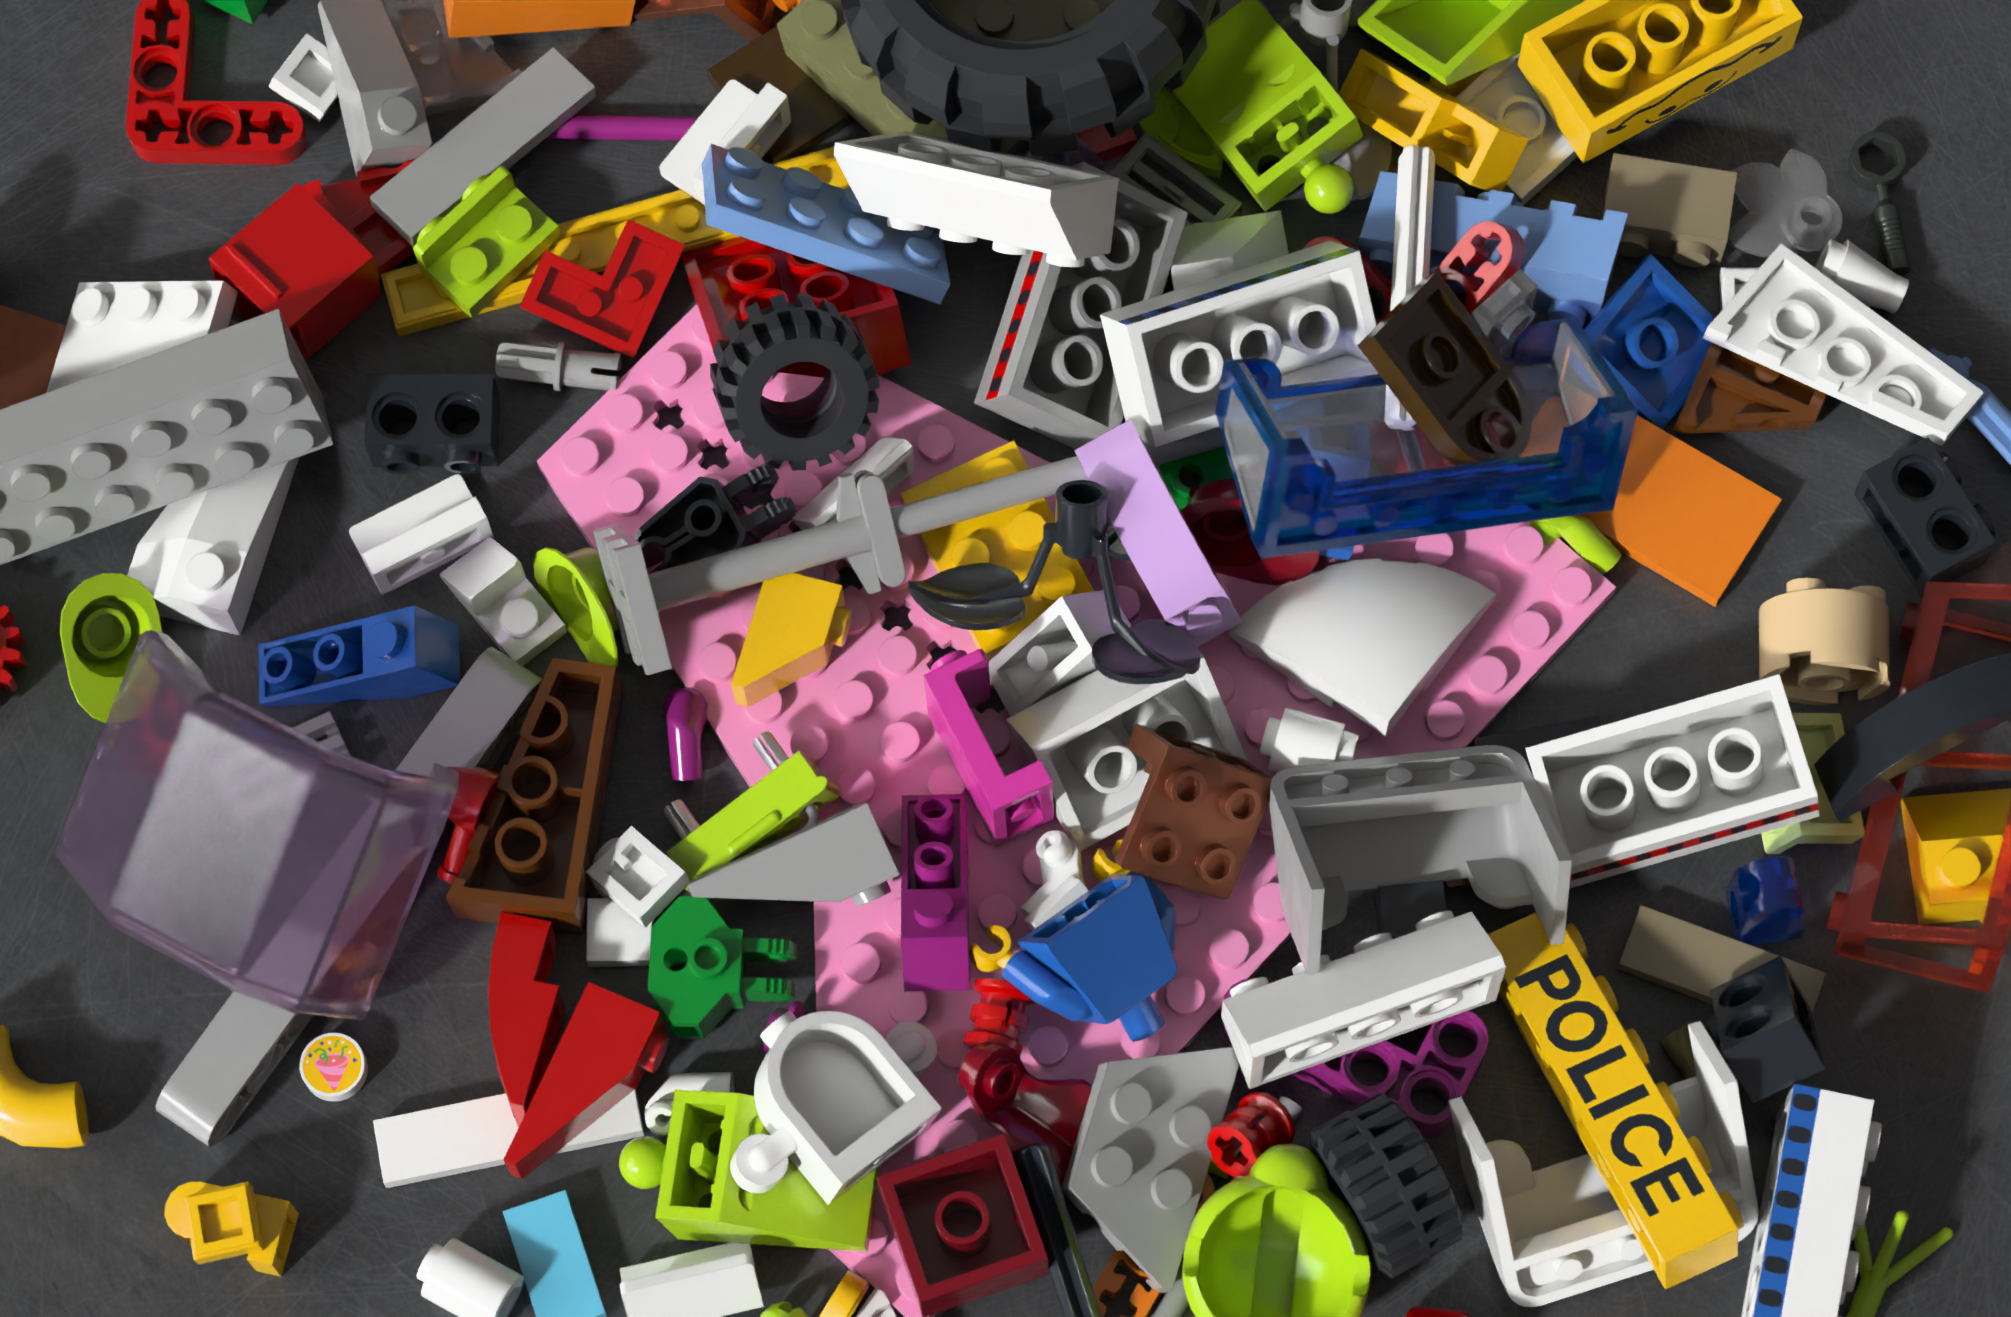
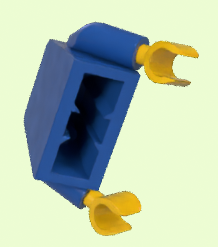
M1123 839L1117 840L1112 849L1115 858ZM1098 849L1092 860L1091 870L1100 883L1017 942L1022 951L1014 953L1010 950L1011 939L1007 930L1000 925H991L986 929V937L991 942L997 944L1001 951L989 954L982 951L977 944L971 943L970 960L976 968L984 972H994L1003 968L1002 976L1005 980L1034 1002L1073 1022L1083 1021L1109 1024L1119 1019L1129 1039L1133 1042L1140 1041L1159 1031L1165 1024V1020L1151 994L1175 978L1177 973V966L1173 957L1175 951L1176 910L1173 903L1151 877L1123 869L1117 863L1110 861L1102 849Z

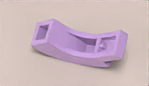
M1131 419L1074 450L1088 480L1097 482L1107 489L1108 518L1165 620L1185 631L1193 639L1197 647L1242 623L1235 606L1198 544L1157 464Z

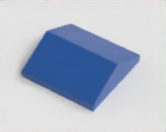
M1648 254L1641 259L1572 344L1571 348L1600 393L1663 430L1686 401L1711 343L1703 339L1707 327L1715 318L1651 254Z

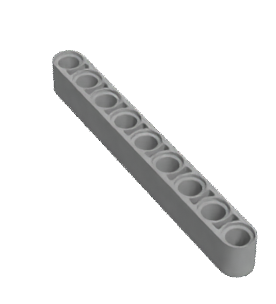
M494 647L486 649L478 657L170 1077L157 1099L155 1107L158 1113L209 1147L217 1145L228 1134L452 826L453 822L432 803L436 785L443 771L448 766L479 767L492 771L520 732L543 680L542 678Z

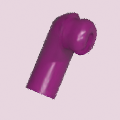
M692 687L674 689L665 696L663 701V712L667 718L671 779L678 781L695 780L703 777L701 739L707 719L708 704L702 693Z

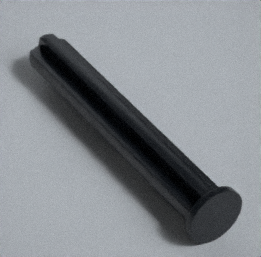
M1044 1142L1023 1146L1014 1151L1013 1159L1048 1257L1049 1273L1063 1317H1102L1049 1148Z

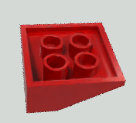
M741 236L685 251L681 254L682 262L712 350H714L718 339L729 341L725 327L733 318H736L741 323L748 318L745 308L757 302L762 310L772 306L771 296L784 294L787 303H795L797 294L811 295L816 307L824 299L836 306L840 316L844 313L849 316L864 340L878 376L884 375L893 369L912 364L899 304L893 289ZM796 362L779 369L777 372L824 378L827 368L814 362Z

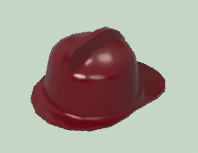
M1227 478L1208 482L1202 487H1192L1187 497V506L1180 510L1214 572L1254 583L1281 585L1310 574L1319 560L1320 544L1314 530L1300 517L1282 509L1269 506L1263 493L1250 482L1236 478Z

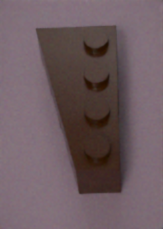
M552 658L520 729V739L508 765H504L495 785L496 792L482 824L478 823L468 846L470 851L458 877H454L446 895L455 918L498 923L502 911L551 921L553 930L583 934L587 898H589L591 879L586 871L593 865L597 851L623 687L616 666Z

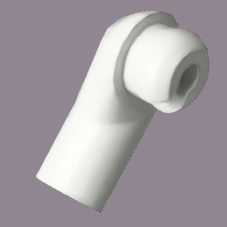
M1051 830L1042 835L1037 841L1036 853L1040 857L1043 885L1020 908L1026 918L1070 876L1081 880L1084 884L1080 849L1077 843L1070 839L1065 832Z
M733 1072L677 1073L671 1075L645 1106L644 1116L647 1127L656 1135H668L675 1089L735 1093Z

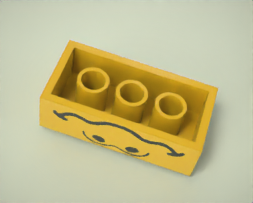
M1586 0L1525 33L1517 66L1582 163H1585L1793 49L1803 16L1792 0Z

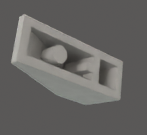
M320 0L317 6L356 177L358 176L357 171L376 167L396 168L405 161L417 159L432 145L419 85L382 1Z
M863 801L686 883L692 897L842 902L851 897L855 907H859L891 892L887 881L900 874L868 804Z

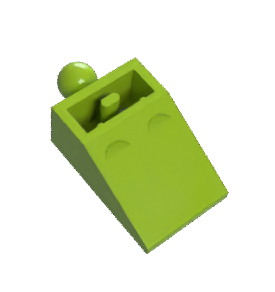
M1242 0L1206 28L1207 49L1183 86L1173 91L1170 90V92L1265 212L1304 182L1305 197L1312 208L1326 214L1339 212L1350 203L1354 194V184L1350 174L1343 167L1328 163L1363 137L1358 120L1318 68L1258 0ZM1319 123L1327 124L1314 135L1309 137L1310 131L1313 126ZM1277 161L1275 165L1260 175L1261 168L1265 163Z
M1377 0L1357 18V22L1361 29L1448 86L1519 54L1525 33L1582 3L1583 0Z
M675 1089L667 1145L654 1137L642 1136L628 1142L621 1151L619 1158L620 1172L630 1185L640 1189H651L660 1185L655 1218L677 1239L868 1252L878 1184L877 1176H879L880 1166L829 1205L789 1157L788 1167L778 1185L768 1192L751 1193L741 1188L735 1182L731 1174L730 1165L733 1154L740 1143L754 1134L770 1135L760 1120L755 1105V1098L752 1095ZM721 1139L719 1155H716L715 1146Z

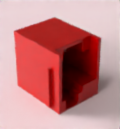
M298 183L209 257L215 281H225L238 291L233 311L243 321L279 309L305 362L382 297L374 255Z

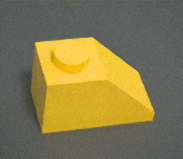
M790 573L763 581L731 682L735 704L749 707L828 664L833 645L844 646L852 621L853 610L845 608L842 585L797 573Z

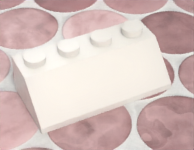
M907 131L835 142L834 156L862 210L888 217L887 226L891 228L918 231L923 230L925 226L940 229L939 237L944 240L972 243L976 242L978 237L993 241L992 249L996 252L1027 255L1030 254V250L1047 253V263L1063 267L1084 266L1085 258L1109 254L1111 251L1118 177L994 151L993 153L985 152L948 140Z
M1443 911L1422 919L1415 925L1417 931L1395 939H1392L1390 933L1371 936L1354 946L1355 953L1334 961H1330L1328 955H1320V971L1318 973L1306 974L1301 962L1292 968V976L1269 983L1266 977H1259L1243 982L1230 990V998L1223 1000L1221 1017L1247 1085L1251 1089L1496 1001L1506 969L1500 952L1472 911L1454 917L1452 911Z

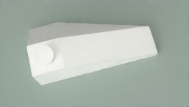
M299 457L168 504L138 543L127 576L140 581L153 595L159 616L241 636Z

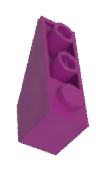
M967 794L902 795L901 950L904 992L970 990Z

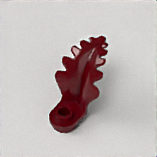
M982 1042L977 1044L968 1052L961 1064L959 1071L960 1086L967 1091V1095L980 1118L1002 1134L1004 1133L1012 1157L1014 1151L1023 1146L1044 1142L1049 1148L1062 1188L1092 1085L1083 1079H1038L1027 1071L1019 1055L1012 1047L1000 1042L994 1044Z

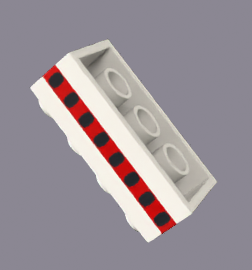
M1779 674L1525 748L1534 780L1572 859L1569 888L1820 816L1816 788Z

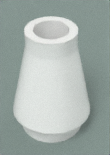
M1829 240L1815 266L1817 270L1866 306L1883 309L1892 314L1898 310L1909 285V279L1897 275L1849 240H1846L1844 244Z

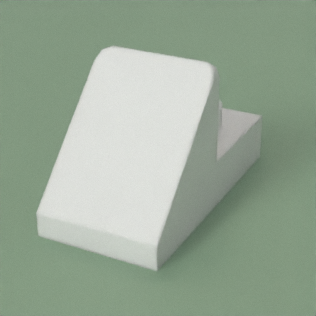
M490 536L439 574L444 583L502 653L522 666L567 633L564 622L526 578L521 562Z

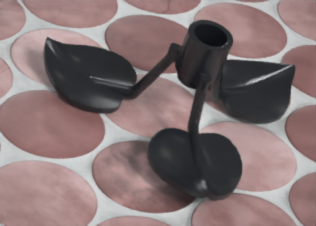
M1074 480L1058 487L1056 490V522L1043 525L1042 542L1030 570L1022 582H1020L1018 576L1013 571L989 563H975L954 567L923 581L908 580V589L912 598L925 612L935 619L950 626L966 630L997 629L1010 625L1024 616L1025 603L1021 597H1026L1033 593L1053 544L1058 543L1062 547V552L1070 558L1090 559L1095 556L1097 558L1110 625L1115 634L1105 635L1097 639L1092 646V662L1101 674L1122 683L1155 684L1179 679L1185 674H1194L1200 668V653L1197 645L1178 626L1159 619H1147L1129 628L1122 620L1109 556L1124 561H1131V558L1108 518V491L1097 482Z

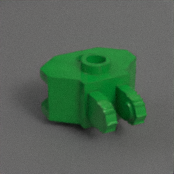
M679 896L651 927L648 993L653 999V1007L661 1013L662 1019L677 1039L704 1040L731 1009H744L745 1001L784 1002L790 1001L795 997V983L778 977H746L747 962H792L797 956V944L791 942V940L777 938H745L743 929H730L707 898ZM676 965H686L683 969L679 971L671 970Z

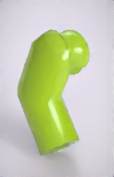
M1555 505L1539 509L1540 515L1529 523V527L1537 530L1542 536L1544 546L1553 543L1556 538L1560 539L1563 537L1587 563L1601 574L1608 572L1621 558V552L1591 520Z

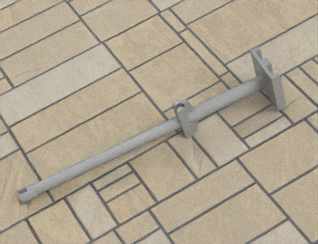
M1326 391L1158 447L1145 443L1155 463L1161 465L1287 428L1290 431L1295 430L1300 423L1305 408L1334 413V405L1330 392ZM1074 456L890 509L883 481L872 472L861 470L855 475L848 473L838 476L836 521L650 574L647 572L640 543L618 523L594 529L593 533L624 652L626 654L631 653L633 661L638 666L643 665L646 675H651L672 669L658 615L660 610L843 558H847L868 594L882 591L880 581L887 586L897 587L904 581L906 576L898 539L1056 495V490L1062 484L1074 480H1088L1078 457Z

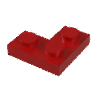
M628 219L603 275L545 250L519 307L634 360L685 245Z

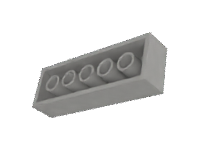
M276 309L1 409L0 565L334 445L322 393L280 310Z

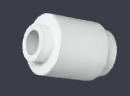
M1285 708L1282 719L1269 717L1259 754L1271 757L1268 770L1274 772L1294 766L1353 760L1359 735L1344 731L1345 724Z

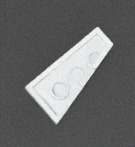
M1782 243L1710 323L1703 336V339L1923 438L1929 437L1932 442L1941 446L1976 407L1984 394L1973 383Z

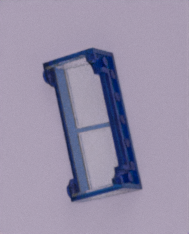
M1576 317L1543 321L1528 327L1514 343L1511 357L1504 358L1521 382L1531 411L1532 425L1530 438L1525 450L1518 458L1454 466L1437 451L1419 426L1412 431L1389 428L1384 421L1386 383L1379 374L1281 386V372L1270 359L1252 357L1224 361L1215 413L1252 543L1261 558H1269L1613 510L1638 409ZM1487 422L1489 436L1495 444L1500 446L1496 430Z

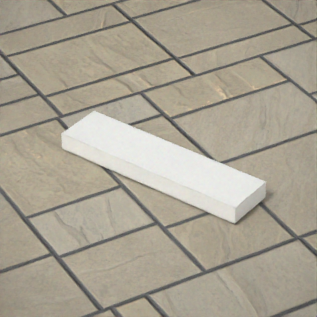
M636 1089L555 1154L644 1136ZM506 1094L373 1120L383 1183L386 1188L504 1165L503 1159L519 1128L513 1117Z

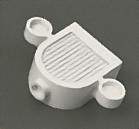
M791 1011L783 1014L760 1035L770 1050L758 1069L754 1085L756 1109L760 1120L770 1135L754 1134L744 1139L731 1159V1174L735 1182L744 1190L751 1193H765L778 1185L787 1170L789 1157L828 1205L927 1130L942 1109L917 1079L927 1071L935 1059L937 1044L933 1034L919 1023L902 1022L894 1026L884 1039L871 1025L847 1013L820 1011L804 1015L798 1019Z

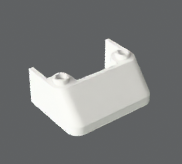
M1701 1021L1688 1024L1697 1076L1674 1083L1669 1086V1089L1680 1111V1118L1676 1119L1686 1139L1696 1136L1706 1151L1712 1168V1172L1707 1175L1717 1193L1727 1191L1740 1211L1744 1227L1738 1230L1739 1242L1754 1229L1758 1221L1759 1210L1738 1084ZM1462 1097L1448 1100L1464 1178L1499 1277L1509 1297L1515 1303L1525 1307L1542 1306L1654 1270L1589 1154L1532 1171L1530 1161L1520 1145L1509 1140H1495L1485 1143Z

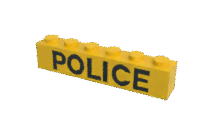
M1533 913L1487 934L1500 952L1506 965L1498 993L1665 1290L1737 1257L1738 1230L1744 1227L1740 1211L1727 1191L1717 1193L1707 1175L1712 1172V1168L1705 1149L1696 1136L1686 1139L1676 1119L1680 1118V1111L1671 1090L1665 1082L1662 1081L1655 1085L1645 1067V1065L1649 1064V1057L1645 1046L1635 1029L1630 1028L1624 1031L1614 1013L1619 1010L1618 1003L1606 978L1603 975L1594 978L1584 960L1588 959V951L1576 926L1573 923L1567 924L1565 927L1564 944L1556 945L1550 944L1537 913Z

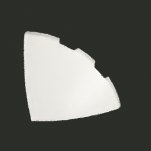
M1381 558L1352 560L1328 565L1325 569L1284 583L1264 596L1241 617L1242 623L1231 628L1228 631V636L1329 707L1333 708L1336 703L1386 737L1417 695H1422L1494 601L1496 593L1468 577L1428 563L1382 560Z

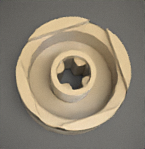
M1798 578L1787 582L1786 593L1765 601L1759 608V680L1779 674L1788 702L1800 704H1838V692L1858 690V701L1870 699L1885 692L1890 686L1889 607L1886 604L1885 590L1876 586H1857L1849 590L1826 588V583L1817 578Z

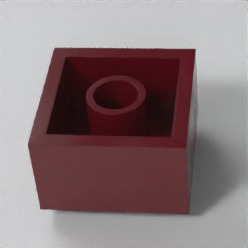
M1004 1133L877 1176L880 1195L922 1317H927L1049 1275L1048 1257Z

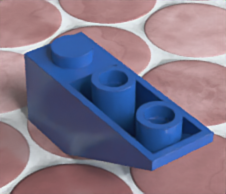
M415 605L258 644L259 705L264 707L410 698L456 687L460 683L459 625Z

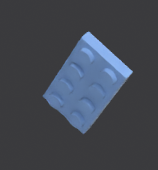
M712 143L710 144L702 162L706 223L708 226L941 304L950 286V278L944 242L939 237L940 229L925 226L923 230L918 231L891 228L887 226L888 217L862 210L851 187L844 190L821 182L813 173L802 168L791 167L787 170L763 162L758 155L744 148L732 147L726 149Z

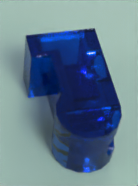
M1784 856L1768 857L1741 865L1734 872L1726 890L1735 940L1749 945L1801 938L1804 931L1801 915L1804 913L1793 858Z

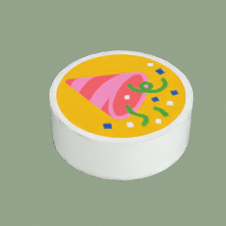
M326 1033L316 1037L305 1047L300 1058V1074L304 1083L315 1096L326 1101L337 1102L352 1097L362 1088L367 1078L368 1063L365 1054L355 1040L341 1033Z

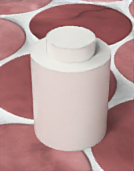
M452 1238L444 1247L437 1243L434 1244L424 1257L417 1273V1279L424 1282L421 1296L458 1317H508L524 1283L523 1275L456 1238Z

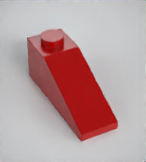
M588 982L503 1159L510 1175L523 1180L638 1088L645 1071L656 1072L669 1043V1037L663 1035L665 1027L660 1012Z

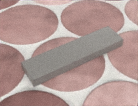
M553 47L370 196L371 207L414 247L419 233L426 224L438 216L445 217L462 201L465 190L476 178L485 174L490 176L501 165L508 170L596 97L595 86Z

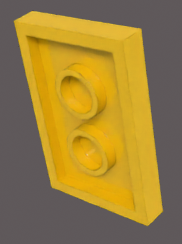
M1013 440L900 493L901 504L905 505L1025 471L1029 468ZM1041 498L922 532L918 536L937 573L968 564L989 563L1013 571L1018 576L1020 582H1022L1026 578L1042 542L1043 525L1055 523L1056 518L1046 499ZM1054 543L1033 593L1029 596L1021 597L1025 603L1024 616L1020 620L1004 627L990 630H968L977 649H983L988 661H990L1061 596L1094 592V589L1078 559L1066 556L1062 552V547L1058 543Z

